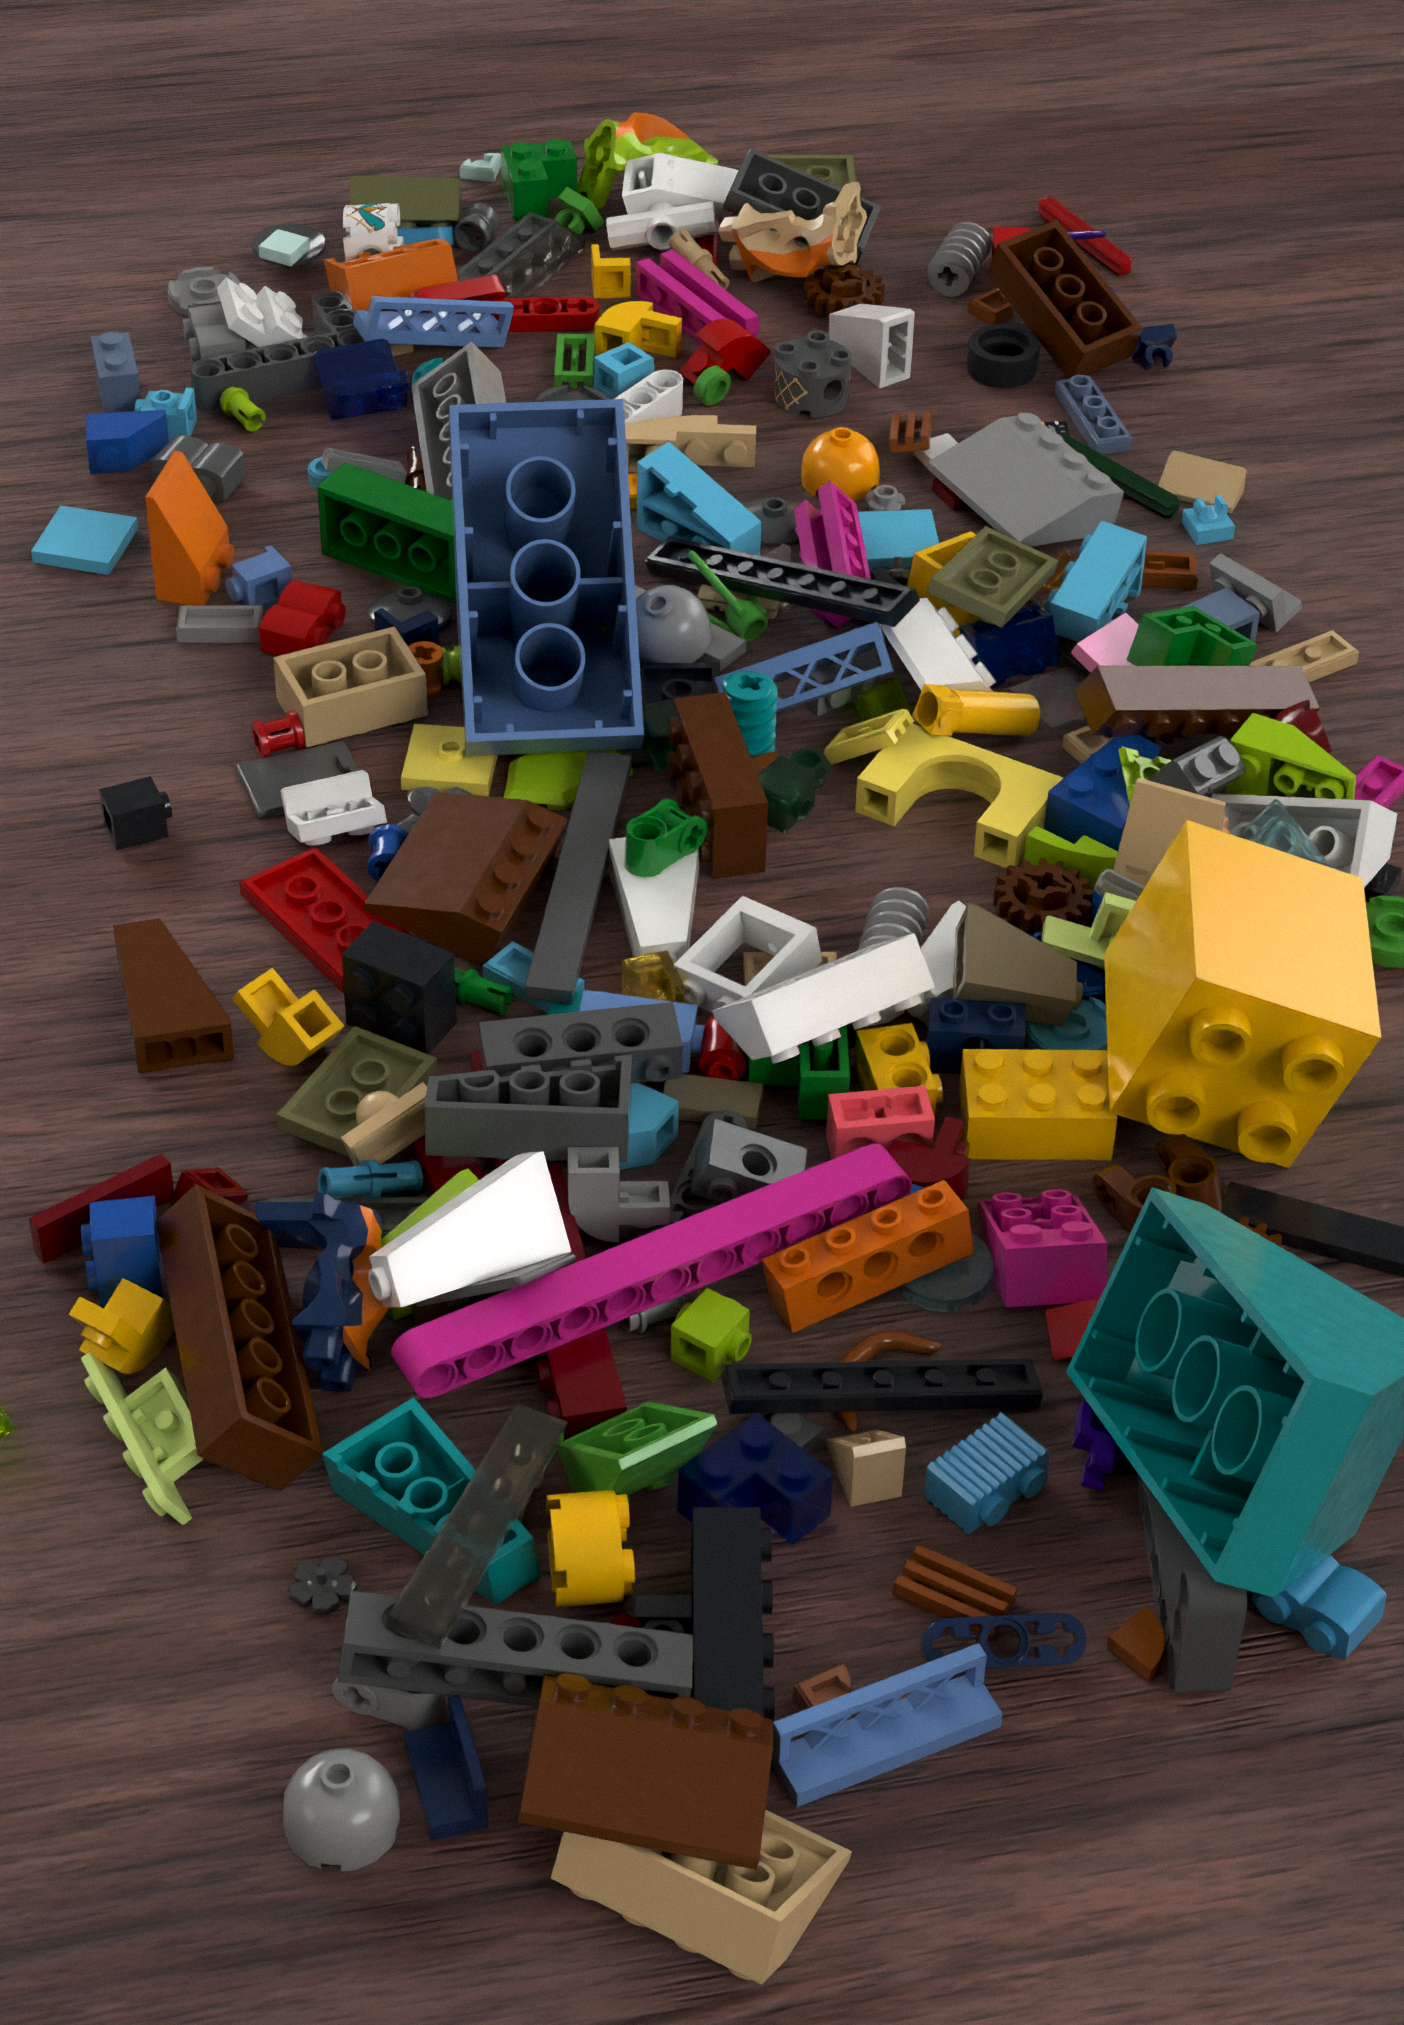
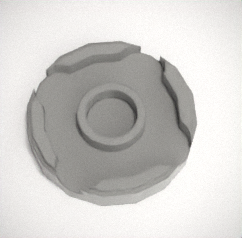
M197 267L185 270L177 275L175 282L170 281L168 283V302L174 311L188 316L187 308L221 304L217 287L226 277L237 285L241 282L233 273L228 272V276L220 274V269L214 267Z

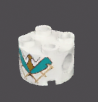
M398 203L346 205L344 207L343 228H346V237L343 238L345 262L359 259L358 253L370 251L371 255L391 251L395 246L404 245L403 236H398L397 226H400Z

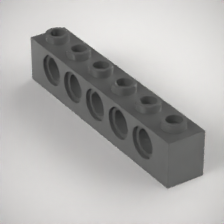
M350 1591L338 1682L445 1696L460 1695L461 1698L537 1707L544 1674L553 1676L575 1674L593 1684L613 1688L629 1685L642 1689L648 1695L668 1699L690 1697L692 1689L693 1635L666 1630L560 1618L551 1615H537L496 1608L444 1603L434 1600L397 1597L380 1593Z

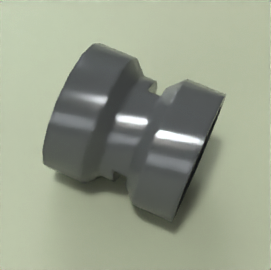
M476 203L471 205L453 231L457 245L470 253H478L485 249L491 237L498 230L499 217L497 213L486 204Z

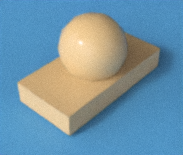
M424 1082L400 1098L388 1091H375L367 1094L359 1102L356 1111L358 1126L341 1137L353 1166H360L361 1162L365 1160H376L378 1164H382L425 1135L427 1086Z

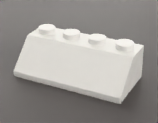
M1212 794L1213 799L1227 802L1224 817L1229 819L1227 830L1230 831L1231 835L1363 878L1364 888L1390 859L1397 813L1371 800Z
M913 933L873 944L714 1009L712 1012L715 1020L752 1060L770 1056L772 1063L775 1064L800 1054L797 1045L811 1040L815 1047L841 1037L838 1028L852 1023L855 1030L881 1020L880 1010L892 1006L894 1013L916 1006L921 1003L919 994L935 988L916 935Z

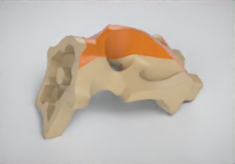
M859 182L845 184L835 202L826 204L823 214L814 220H804L799 216L795 217L792 210L777 213H759L748 203H745L738 216L725 217L718 231L722 241L737 243V245H733L729 253V262L732 270H747L750 281L755 283L774 275L807 277L812 272L825 266H843L846 263H855L857 260V242L867 219L866 211L860 203L861 187ZM803 237L807 240L808 246H798L795 244L794 239Z

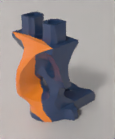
M316 1193L314 1202H256L254 1212L259 1223L274 1234L279 1247L322 1251L320 1255H317L318 1259L306 1278L302 1297L303 1312L292 1319V1323L305 1343L302 1359L308 1367L319 1370L317 1383L321 1389L338 1392L352 1391L356 1371H370L372 1367L371 1359L366 1352L368 1339L389 1309V1307H383L382 1300H378L375 1297L369 1283V1271L372 1269L369 1256L382 1248L380 1241L384 1221L381 1215L365 1206L336 1200L326 1193Z

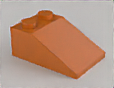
M174 451L145 496L156 600L191 606H204L212 592H217L224 571L231 568L235 550L234 546L229 544L228 526L183 452Z

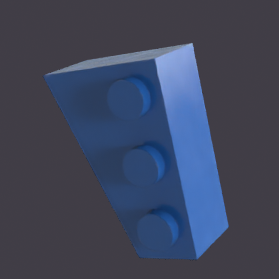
M1141 735L1114 737L1048 791L1044 829L1073 844L1085 835L1118 851L1130 807L1118 750L1123 746L1137 750L1139 756L1154 759L1156 756L1160 757L1161 746Z

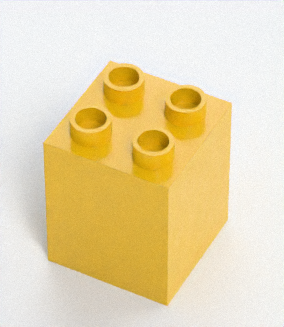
M1186 820L1104 953L1109 1112L1152 1125L1163 1133L1185 1134L1187 1137L1241 1153L1250 1160L1261 1163H1273L1289 1169L1381 1039L1363 878Z

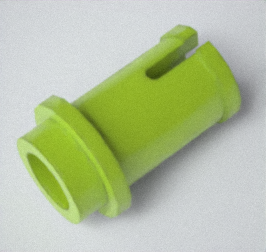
M230 387L222 393L220 404L222 411L226 415L234 416L250 432L257 431L263 426L254 415L265 421V412L249 400V395L244 389Z

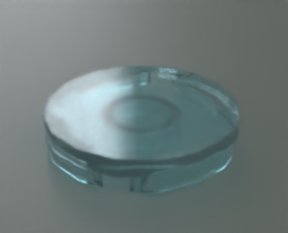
M972 1234L974 1254L901 1285L902 1295L909 1302L926 1310L946 1313L960 1311V1305L972 1302L973 1306L981 1302L992 1287L994 1259L989 1247L976 1235Z

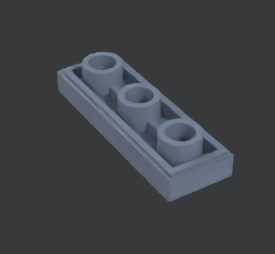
M1075 375L1068 380L1055 382V395L1090 448L1101 454L1132 449L1133 438L1092 377Z

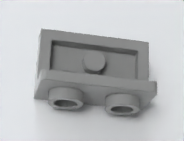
M1221 553L1209 563L1213 591L1217 592L1226 587L1260 611L1258 622L1274 632H1278L1302 609L1300 599Z

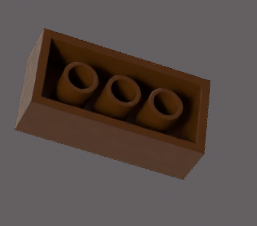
M1058 220L997 244L986 274L1038 338L1068 379L1075 375L1087 376L1131 356L1143 327Z
M726 692L675 698L674 717L667 718L668 737L670 743L673 744V751L667 752L666 756L667 769L670 778H677L676 791L680 806H687L686 814L691 817L700 816L707 822V834L699 848V861L707 862L712 879L765 872L768 801Z

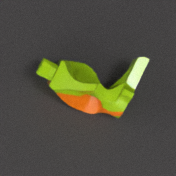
M633 112L624 122L610 119L602 121L590 138L585 139V161L578 181L577 191L587 194L588 199L592 201L598 210L604 208L616 175L621 171L624 172L627 160L657 153L718 165V160L709 155L700 145L692 141L685 133L666 119L652 114Z

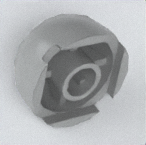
M660 585L648 589L636 599L639 661L641 663H693L703 655L711 642V622L704 605L691 591L675 585Z
M350 1748L329 1749L312 1756L292 1775L284 1792L283 1799L284 1835L293 1853L309 1866L321 1869V1863L340 1865L341 1871H354L376 1862L392 1847L397 1837L396 1829L400 1822V1801L396 1785L387 1768L367 1753Z

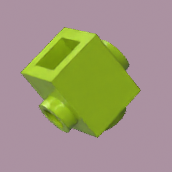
M706 1288L693 1303L687 1302L683 1305L677 1314L675 1322L671 1325V1361L714 1383L722 1374L723 1365L731 1364L733 1361L739 1362L750 1348L752 1342V1335L749 1333L750 1310L736 1300L724 1297Z

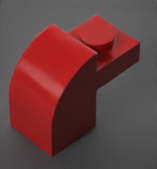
M726 318L717 319L705 325L695 334L702 341V344L678 372L695 385L696 380L703 371L711 366H719L726 373L732 369L748 381L772 351L736 321Z

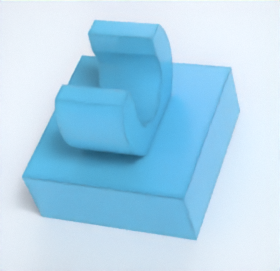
M1216 495L1214 505L1206 506L1201 498H1197L1193 508L1183 509L1181 523L1196 545L1234 539L1235 525L1227 515L1228 506L1221 495Z

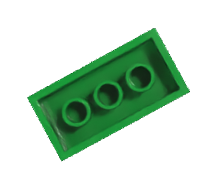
M348 463L341 465L317 486L321 553L323 555L403 585L418 587L422 591L434 593L456 604L452 501Z

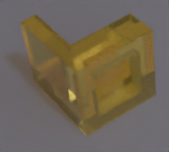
M668 951L623 959L622 995L685 1003V987L676 967L673 966L674 963Z

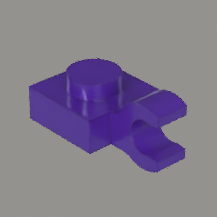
M1083 1397L1077 1409L1072 1447L1088 1451L1080 1485L1101 1492L1104 1486L1106 1472L1111 1473L1114 1460L1123 1463L1126 1456Z

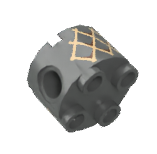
M811 331L806 337L778 343L775 348L774 401L780 409L796 416H800V410L810 411V418H822L840 412L846 407L847 398H849L851 352L843 345L829 340V335L823 331Z

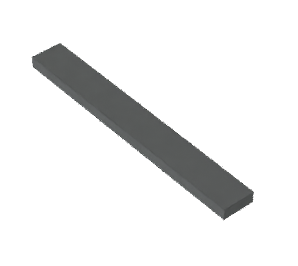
M588 751L525 984V998L572 1004L609 858V839L614 838L631 771L632 756L595 751Z

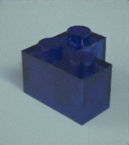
M756 1412L678 1469L677 1511L692 1523L693 1507H760L761 1520L793 1545L831 1516L833 1473Z

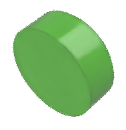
M719 366L707 368L695 382L694 396L706 406L719 403L729 391L731 377Z

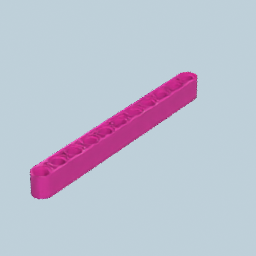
M874 1143L556 1270L523 1286L511 1288L412 1328L395 1341L391 1350L392 1358L418 1396L421 1398H433L762 1263V1259L908 1196L911 1192L912 1180L881 1144Z

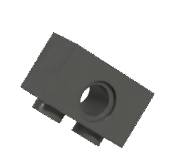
M714 1119L696 1149L691 1193L716 1203H725L804 1171L807 1149Z

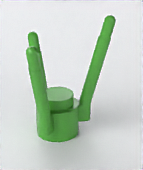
M689 551L688 557L729 604L725 611L727 624L708 613L710 622L746 640V642L754 641L760 637L767 628L769 612L761 605L758 597L746 594L749 601L736 599L696 552Z

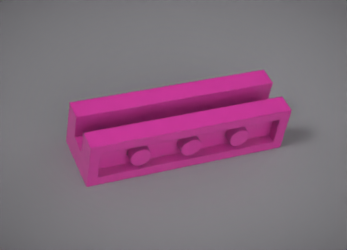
M673 249L660 254V267L649 258L636 262V295L646 302H652L653 308L657 312L682 318V331L699 345L702 344V341L695 334L708 323L724 318L736 321L758 338L760 327L758 315Z
M829 480L818 489L821 505L820 511L807 500L794 509L797 525L795 532L799 538L801 549L799 552L800 558L803 561V565L871 579L857 504ZM811 609L816 617L821 620L826 618L837 629L851 619V617Z

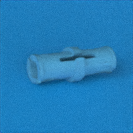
M365 1160L361 1162L360 1166L324 1167L318 1173L319 1193H326L332 1198L362 1195V1197L373 1199L385 1193L418 1192L423 1184L422 1169L417 1160L390 1164H378L376 1160Z

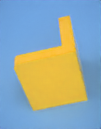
M591 244V278L594 299L630 298V258H600L599 244Z

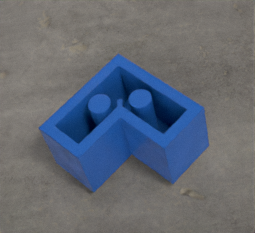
M155 1196L90 1203V1223L81 1225L83 1256L93 1255L94 1260L86 1261L88 1290L99 1292L100 1306L102 1308L106 1306L122 1278L163 1298L161 1252L156 1228L158 1217Z

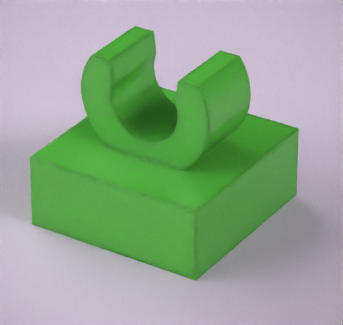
M566 187L558 197L565 209L557 214L555 221L560 222V228L563 230L568 225V229L573 236H579L585 226L596 232L605 222L592 201L572 189Z

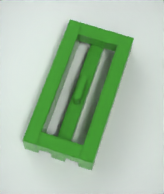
M557 334L554 373L555 387L562 386L563 382H570V388H577L578 382H585L586 387L593 388L595 334ZM565 344L572 345L570 371H563ZM580 345H587L585 371H578Z

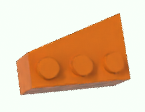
M440 238L395 246L391 251L371 255L370 251L358 253L359 259L343 263L336 262L335 258L324 259L330 290L343 293L355 311H368L372 296L406 298L412 292L424 287L458 281L451 243Z

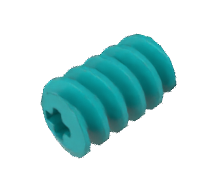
M743 670L727 675L723 680V691L727 694L750 757L753 758L775 751L776 700L778 694L774 681L765 674L756 671Z

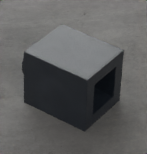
M151 776L99 789L103 824L116 850L168 837L166 819L172 817L170 800L165 791L159 793Z

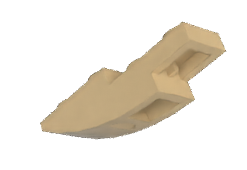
M718 415L673 416L626 424L628 472H637V462L667 442L673 444L696 465L755 467L756 426L717 424Z

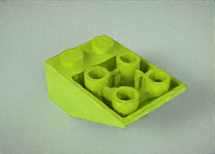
M1252 713L1230 740L1229 744L1237 750L1240 760L1245 765L1246 773L1229 784L1226 788V794L1354 800L1356 775L1294 725Z

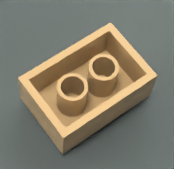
M395 626L273 657L276 698L285 713L289 711L297 713L304 732L306 748L428 716L426 674Z

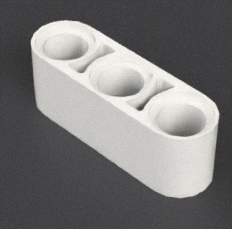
M658 370L617 396L615 399H623L625 425L656 418L681 416L683 411L682 375L673 370Z

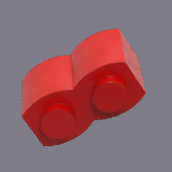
M292 580L283 590L278 603L274 604L266 612L260 623L261 651L280 656L327 644L328 637L336 628L339 629L345 619L346 607L342 604L341 591L299 580Z

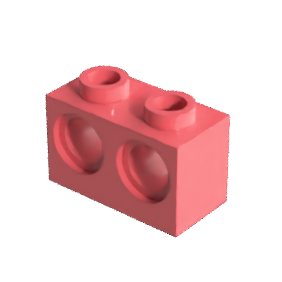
M926 1085L828 1094L826 1139L831 1160L874 1143L881 1144L889 1151L894 1139L933 1148L935 1118Z

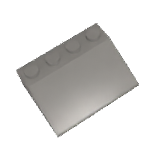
M1019 413L1018 416L999 418L928 461L927 469L994 529L1029 547L1085 538L1087 534L1093 535L1101 520L1115 525L1124 491L1115 485L1108 475L1096 469L1087 461L1084 455L1076 452L1064 442L1060 435L1051 431L1041 422L1038 416L1031 413Z

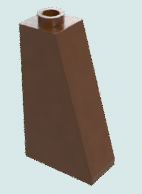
M161 919L113 925L118 966L138 1072L144 1073L234 1059L230 1017Z

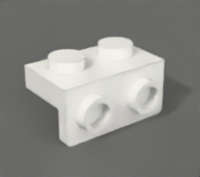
M364 770L289 786L281 790L288 832L299 842H305L309 846L328 843L332 840V835L348 832L352 836L371 833L375 825L387 823L384 805L372 797L369 775Z

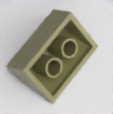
M350 176V205L398 203L400 226H397V228L452 226L454 230L461 219L463 196L459 177Z

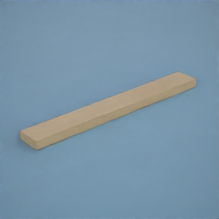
M1332 630L1252 661L1250 666H1302L1308 682H1312L1357 664L1359 651ZM1088 725L1063 735L1062 747L1082 764L1114 737L1105 738L1103 735H1092Z

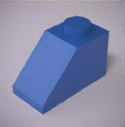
M166 410L86 414V445L90 474L130 472L156 456L169 442Z

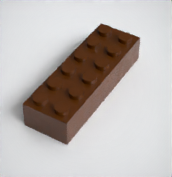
M195 1184L156 1221V1228L197 1454L209 1463L218 1464L244 1475L251 1481L260 1482L282 1491L322 1455L323 1450L302 1359L298 1333L292 1323L294 1315L279 1245L275 1240L274 1234L269 1229L261 1226L255 1213Z

